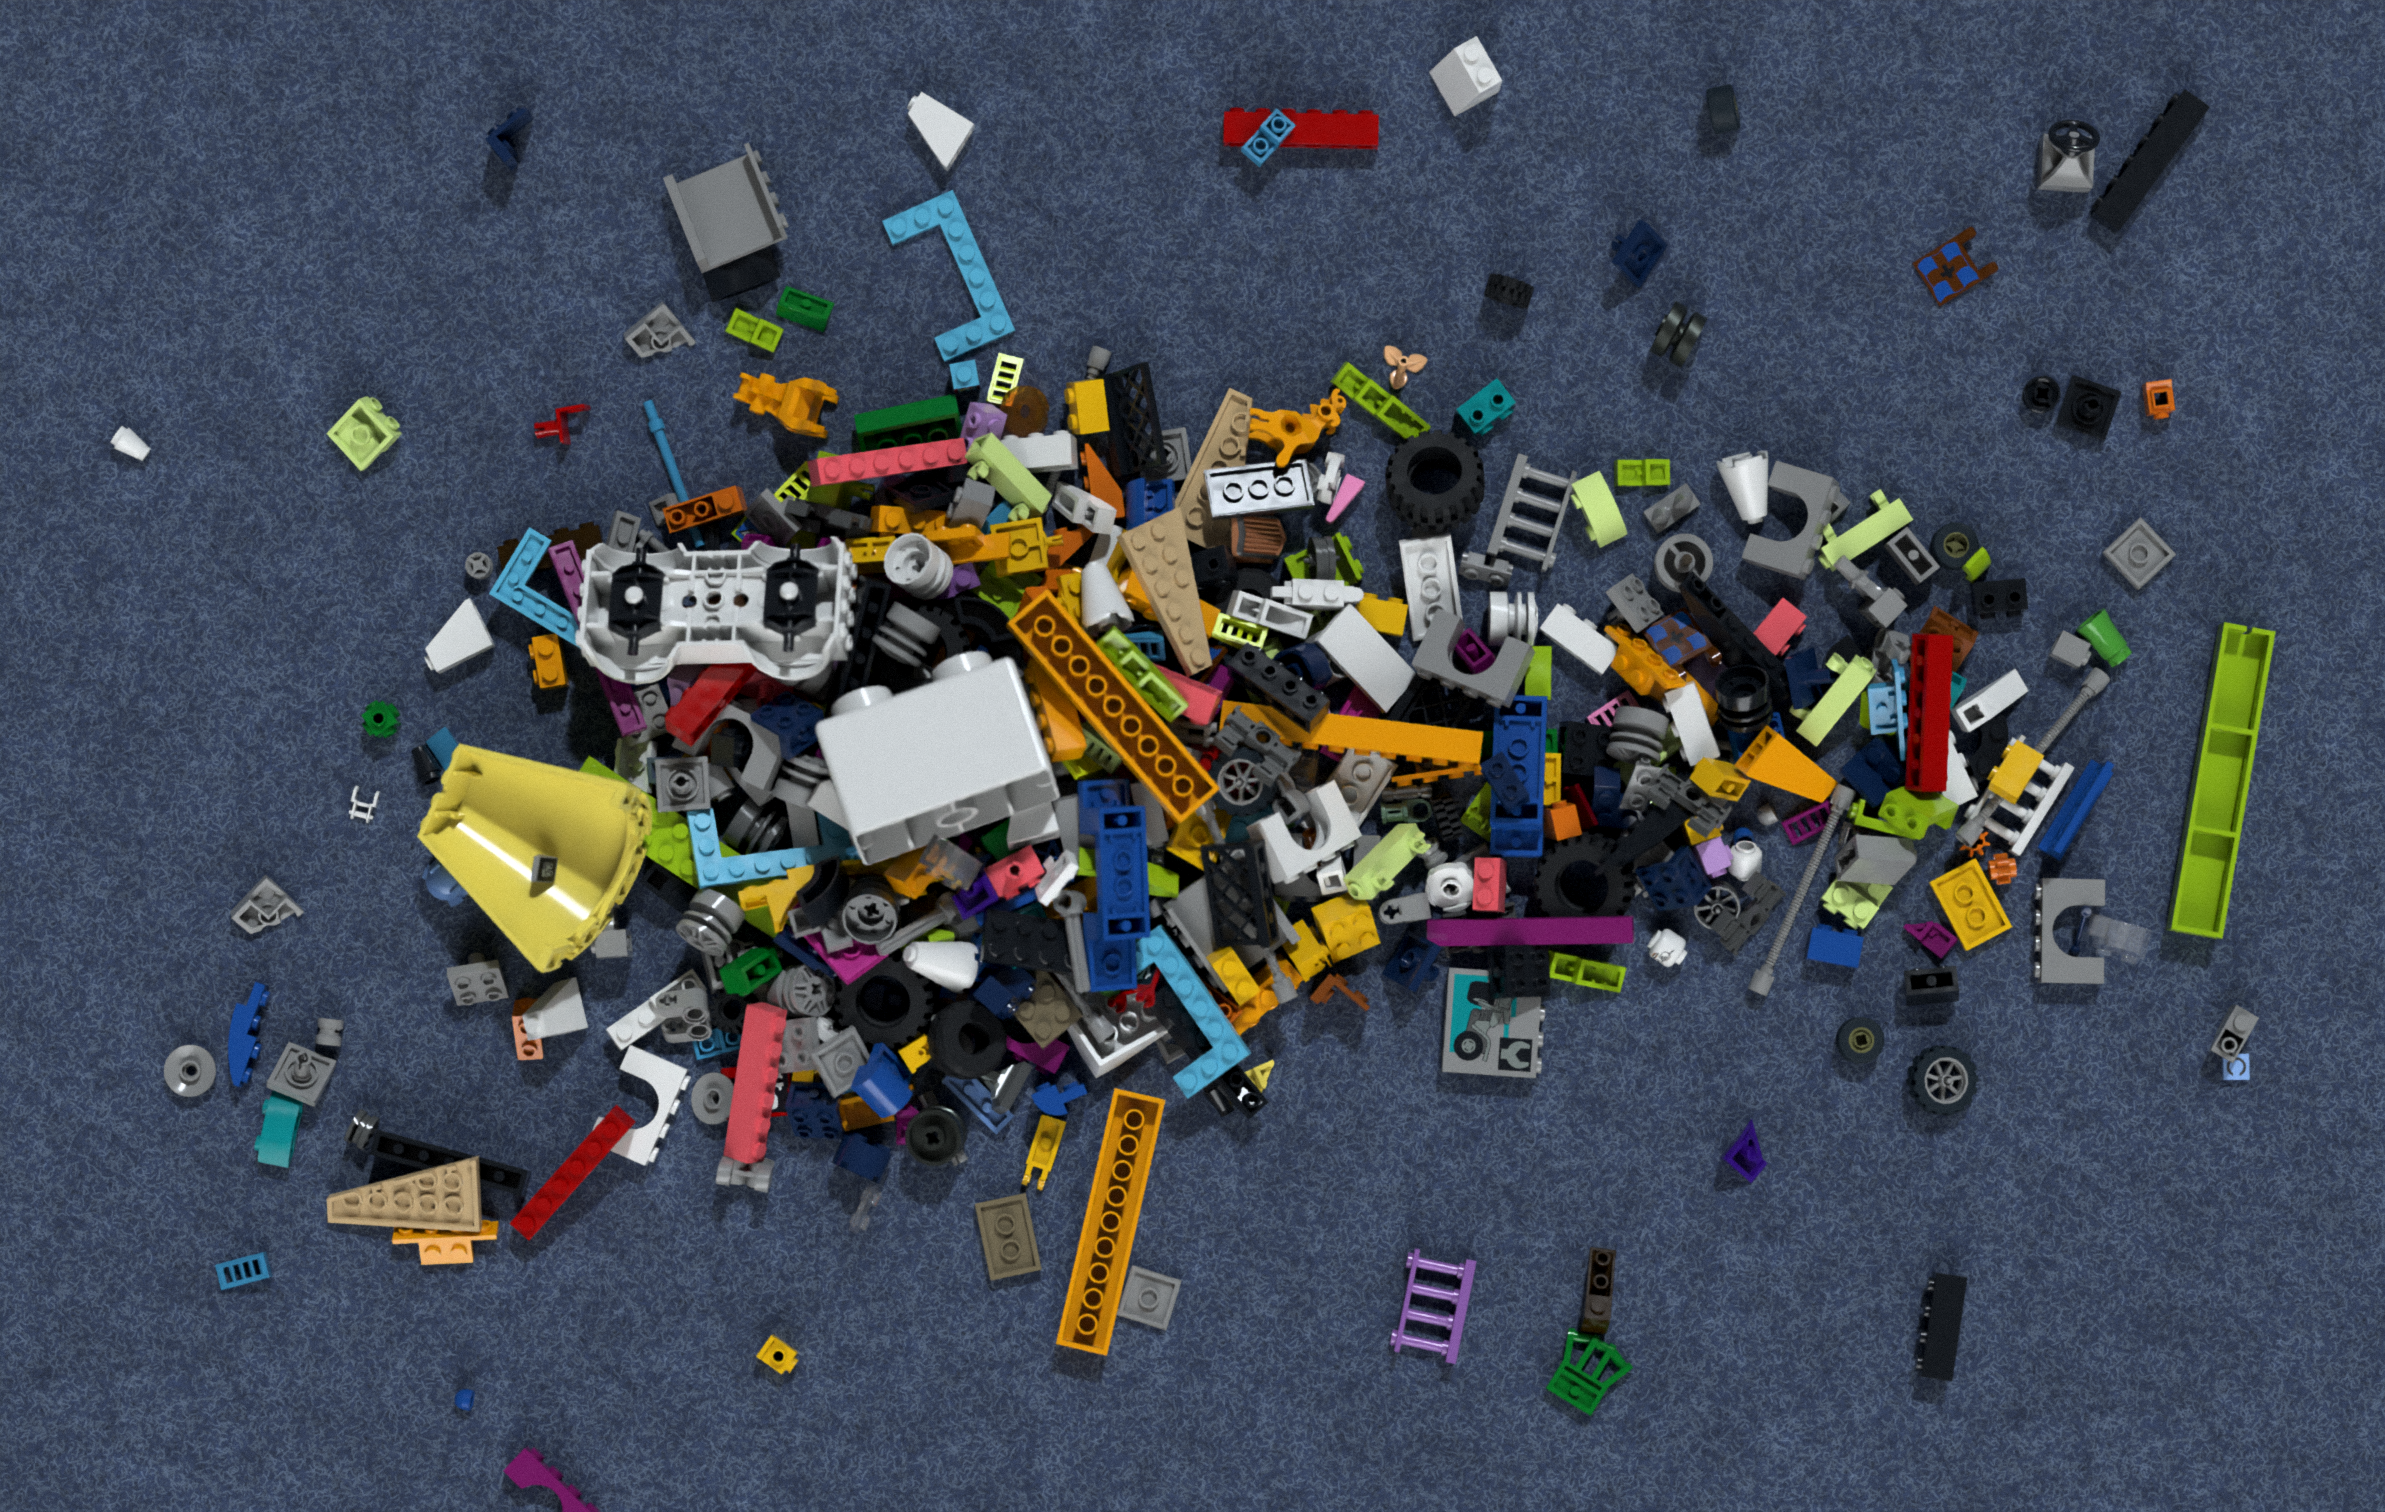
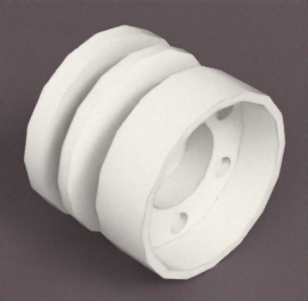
M909 533L897 538L890 545L884 557V569L887 577L918 599L927 600L935 598L947 588L953 576V563L950 556L921 534Z
M1490 591L1488 600V645L1502 646L1508 635H1514L1515 639L1521 641V635H1525L1526 643L1533 646L1538 630V607L1536 606L1534 592H1527L1526 604H1522L1521 592L1516 593L1514 603H1509L1507 592Z

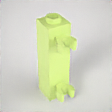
M992 432L975 438L964 456L973 465L968 471L967 476L975 481L980 476L982 479L985 478L993 487H996L1000 495L1013 507L1007 517L1011 522L1043 515L1048 508L1047 504L1052 495Z
M1879 489L1870 495L1871 500L1879 509L1877 513L1839 537L1835 535L1830 524L1824 526L1821 535L1827 544L1818 550L1821 554L1818 556V559L1825 569L1830 568L1832 572L1835 571L1836 568L1833 564L1841 556L1845 555L1849 560H1852L1910 523L1913 518L1900 498L1889 504L1885 495Z
M1834 652L1826 665L1831 670L1840 674L1812 710L1808 707L1794 710L1793 705L1789 709L1791 714L1803 720L1796 731L1816 747L1876 673L1877 670L1873 668L1874 665L1867 658H1860L1858 655H1855L1848 664L1840 655Z
M1416 823L1397 824L1343 878L1348 892L1354 900H1372L1381 890L1387 891L1394 884L1392 879L1418 853L1424 854L1431 847L1430 844H1426L1423 838L1425 834L1420 832Z

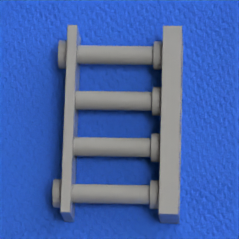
M1518 453L1486 554L1496 557L1498 551L1503 553L1505 550L1542 562L1540 571L1545 573L1547 567H1553L1557 553L1552 551L1570 494H1574L1572 484L1579 481V479H1576V471H1572L1570 478L1567 479L1530 467L1531 464L1526 463L1528 456ZM1530 477L1566 489L1562 503L1523 492V489L1519 488L1521 478L1526 479ZM1520 501L1558 513L1554 528L1515 516V513L1511 512L1513 503H1519ZM1514 526L1549 537L1550 541L1546 553L1507 541V537H1503L1505 528Z

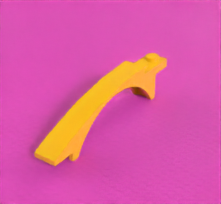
M888 858L870 865H864L861 859L841 861L848 876L864 874L885 877L884 873L897 859ZM948 863L929 884L949 879ZM814 864L787 869L786 880L776 879L763 886H748L738 892L740 908L744 912L767 906L774 932L783 931L788 919L787 911L793 910L799 902L796 891L805 887L814 874ZM926 888L919 896L927 894Z

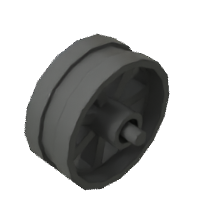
M1322 536V538L1309 537L1307 558H1304L1303 562L1308 563L1310 578L1335 580L1336 561H1340V556H1336L1333 539L1331 536Z
M1710 881L1712 885L1710 890L1716 889L1715 895L1710 896L1706 894L1704 898L1709 903L1693 906L1698 922L1708 929H1711L1710 926L1714 922L1711 921L1712 916H1719L1724 909L1732 912L1731 914L1736 918L1734 921L1739 917L1741 910L1739 896L1735 888L1725 881ZM1720 889L1728 891L1729 894L1721 898ZM1732 898H1735V907L1724 904ZM1711 909L1705 918L1699 913L1700 910Z

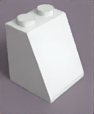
M1477 36L1454 48L1429 72L1454 117L1498 93L1502 84L1501 77Z

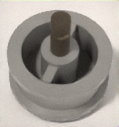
M1677 534L1668 538L1660 546L1654 559V570L1660 583L1667 589L1679 593L1681 591L1678 586L1691 571L1705 582L1713 568V556L1710 548L1701 538L1692 534Z

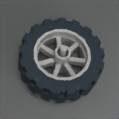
M1245 745L1238 746L1231 757L1222 752L1213 760L1211 769L1207 773L1220 787L1219 791L1212 796L1213 801L1218 804L1217 807L1220 810H1225L1227 814L1232 816L1245 817L1262 811L1274 800V795L1278 791L1279 785H1277V780H1279V776L1271 787H1268L1257 777H1251L1250 773L1257 763L1262 764L1265 761L1263 756L1251 747ZM1239 762L1250 764L1244 774ZM1233 764L1238 776L1226 773ZM1225 778L1234 780V785L1227 788ZM1261 781L1260 789L1257 792L1250 784ZM1235 788L1239 789V799L1230 794ZM1245 788L1254 796L1253 798L1244 800Z
M1936 1045L1922 1050L1919 1056L1916 1055L1912 1060L1914 1063L1912 1066H1909L1907 1072L1910 1073L1909 1078H1907V1085L1910 1087L1908 1092L1915 1099L1914 1103L1918 1107H1922L1924 1111L1938 1115H1953L1955 1112L1963 1111L1965 1109L1964 1106L1970 1105L1973 1101L1972 1096L1973 1094L1976 1095L1978 1089L1976 1088V1082H1979V1077L1975 1072L1977 1070L1976 1065L1970 1061L1971 1057L1963 1053L1961 1049L1951 1046ZM1939 1061L1948 1062L1944 1072H1942ZM1934 1065L1936 1074H1928L1929 1070ZM1953 1066L1958 1075H1949ZM1927 1078L1932 1079L1933 1085H1931L1929 1088L1927 1085ZM1954 1080H1958L1956 1089L1952 1086ZM1938 1087L1939 1099L1935 1098L1931 1094V1092ZM1945 1087L1953 1093L1947 1099H1945Z

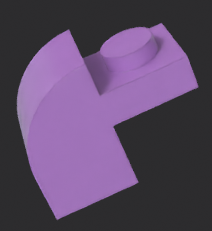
M974 563L954 565L953 576L949 585L933 600L948 599L956 596L957 593L980 586L981 581Z

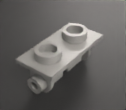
M1471 551L1469 553L1463 552L1458 574L1464 575V577L1470 580L1480 579L1494 586L1503 585L1508 587L1513 570V565L1509 564V561L1491 557L1490 565L1485 564L1486 555Z
M1641 757L1640 760H1637L1620 803V808L1643 811L1646 808L1649 800L1646 798V795L1655 785L1660 772V768L1651 766L1650 759Z

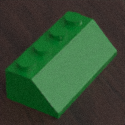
M955 394L854 415L861 452L960 438L963 428Z

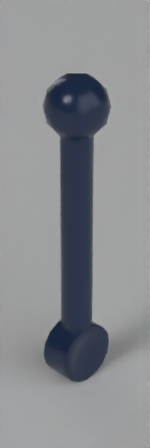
M2083 906L2080 910L2082 918L2074 945L2070 947V952L2074 955L2080 952L2079 944L2086 919L2092 913L2089 906Z

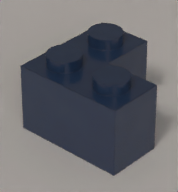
M1594 766L1590 807L1599 823L1594 827L1627 829L1636 819L1639 821L1643 819L1642 811L1619 807L1626 790L1621 788L1620 768Z
M1004 966L995 977L990 975L973 995L1000 1019L1004 1020L1006 1017L1010 1019L1018 1011V1003L1023 998L1028 999L1037 989L1035 984L1038 981L1024 968L1013 969L1012 966Z

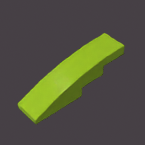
M1345 362L1330 381L1354 402L1403 439L1412 435L1414 438L1418 437L1419 432L1428 431L1431 427L1395 396L1386 392L1372 379L1367 378L1349 362Z
M1115 626L1096 642V646L1114 663L1116 669L1133 685L1135 691L1170 723L1189 706V703L1161 671Z
M1079 847L1077 875L1096 877L1095 849ZM1147 862L1149 895L1178 898L1179 874Z
M1549 949L1550 978L1620 993L1626 967Z

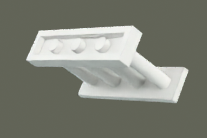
M2023 735L2018 736L2017 739L2012 737L2008 744L2014 746L2017 740L2023 743L2026 737ZM2044 759L2042 760L2038 769L2048 774V778L2052 781L2047 789L2045 787L2040 788L2032 782H2029L2024 789L2035 796V800L2038 801L2034 810L2030 808L2026 810L2017 803L2014 805L2006 799L2000 803V806L2022 819L2021 822L2024 823V826L2020 832H2013L1994 819L1987 818L1988 820L1985 821L1984 826L2008 840V844L2011 845L2008 852L2016 857L2021 855L2074 770V767L2065 762L2061 766H2053ZM1989 784L1977 803H1971L1963 816L1967 819L1964 824L1969 819L1979 815L1987 799H1992L1996 794L1988 789Z

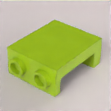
M1338 532L1331 537L1336 556H1340V561H1336L1335 580H1343L1344 586H1351L1362 580L1361 574L1364 573L1360 561L1358 559L1353 560L1349 552L1353 550V547L1347 535L1342 537L1341 533ZM1307 549L1284 558L1283 561L1292 579H1311L1308 563L1303 562V559L1307 558Z
M1905 786L1886 793L1878 815L1920 840L1924 838L1928 826L1934 823L1945 830L1951 828L1959 805L1937 792L1905 790Z
M1855 799V802L1851 804L1849 811H1847V818H1851L1849 824L1908 839H1916L1889 822L1864 816L1863 810L1866 800Z

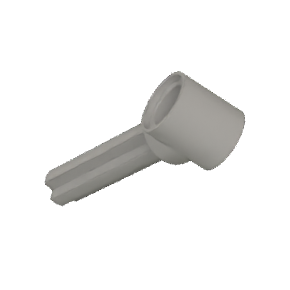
M1061 890L1059 896L1053 899V906L1060 913V917L1065 919L1075 991L1078 993L1087 992L1091 987L1080 915L1083 914L1086 908V897L1080 891ZM1069 898H1071V905H1070V907H1069V905H1068V900H1069Z
M953 891L944 893L936 901L935 910L893 933L883 942L877 943L876 949L879 955L886 956L942 923L945 925L951 924L952 926L962 923L964 920L952 898L956 894Z

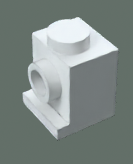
M1340 851L1335 852L1337 856L1326 862L1320 860L1321 866L1317 867L1316 874L1322 895L1348 890L1343 880L1346 876V870Z

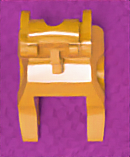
M740 373L739 377L742 379L738 392L733 394V398L750 404V412L763 416L766 411L772 414L790 432L826 439L828 431L825 430L824 426L817 425V421L824 401L838 404L839 396L836 395L837 390L828 387L822 381L807 377L780 384L775 382L776 377L761 373L759 378L746 373Z
M1334 389L1329 399L1322 398L1320 405L1310 404V414L1303 413L1302 416L1297 411L1279 409L1275 412H1266L1261 409L1250 408L1249 415L1257 416L1259 420L1251 418L1249 431L1254 432L1249 433V440L1260 441L1269 448L1276 450L1278 453L1275 460L1276 465L1280 468L1285 467L1290 457L1309 452L1323 429H1329L1326 431V435H1332L1335 432L1336 427L1339 426L1341 421L1338 413L1342 414L1346 407V400L1338 395L1340 389Z

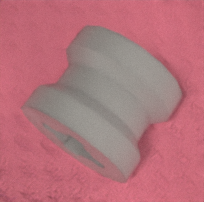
M475 552L467 558L465 568L467 573L473 578L485 579L491 575L493 563L486 554Z
M1436 837L1425 840L1426 844H1430L1431 847L1424 854H1417L1419 858H1423V865L1428 870L1441 865L1448 857L1446 851L1439 847L1440 842Z

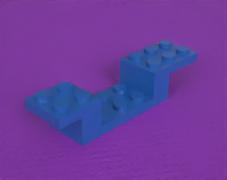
M1525 676L1510 708L1503 705L1500 708H1494L1493 756L1501 751L1504 753L1529 793L1530 802L1507 814L1491 789L1490 856L1542 858L1548 698L1547 696H1525Z
M1127 778L1078 781L1080 834L1095 835L1098 912L1083 913L1084 948L1091 987L1087 992L1137 988L1135 939L1150 937L1145 806L1130 805L1129 779Z

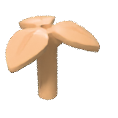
M1394 346L1384 347V358L1387 364L1397 366V369L1391 372L1389 376L1390 384L1394 389H1400L1407 383L1406 369L1416 373L1422 370L1428 359L1423 355L1411 354L1409 357L1402 356V351Z

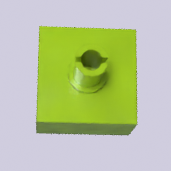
M819 450L817 459L838 455ZM852 481L812 487L810 482L806 501L849 512L852 497L855 496L871 501L874 495L865 491L874 493L875 485Z

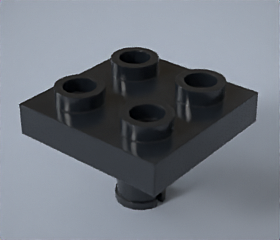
M2072 375L2055 425L2105 441L2122 392Z

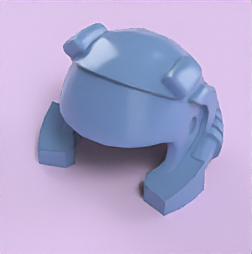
M437 858L431 865H427L422 878L426 880V887L432 896L439 900H447L450 907L461 904L468 895V892Z

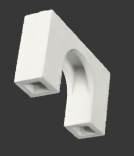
M1335 780L1321 784L1304 794L1310 803V813L1316 825V840L1310 850H1306L1296 844L1279 812L1265 816L1246 827L1252 841L1254 839H1264L1269 873L1274 884L1281 881L1288 884L1300 878L1298 873L1301 871L1307 873L1317 868L1316 862L1320 860L1326 862L1337 856L1335 851L1340 849L1342 852L1355 845L1353 841L1362 836Z
M630 1045L620 1069L649 1082L657 1092L659 1107L656 1116L648 1125L639 1129H629L610 1151L647 1166L649 1161L654 1163L658 1155L659 1148L656 1147L659 1138H665L670 1124L666 1122L670 1113L675 1115L681 1102L677 1097L681 1090L685 1091L691 1077L688 1076V1069L634 1045ZM598 1117L593 1130L604 1119L603 1117Z

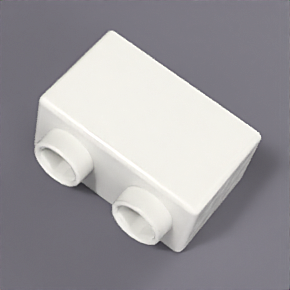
M980 651L956 655L943 661L932 671L931 677L933 682L895 696H892L891 691L883 686H871L855 690L844 695L833 704L832 718L817 723L815 728L850 835L864 865H870L1052 802L1060 797L1051 764L1015 662L1011 658L1005 657L992 662L990 655Z

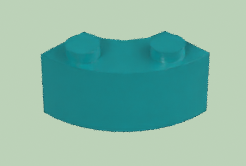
M273 1090L270 1100L265 1099L262 1114L265 1115L261 1135H258L256 1138L254 1150L259 1151L258 1162L288 1168L295 1152L297 1133L303 1114V1102Z

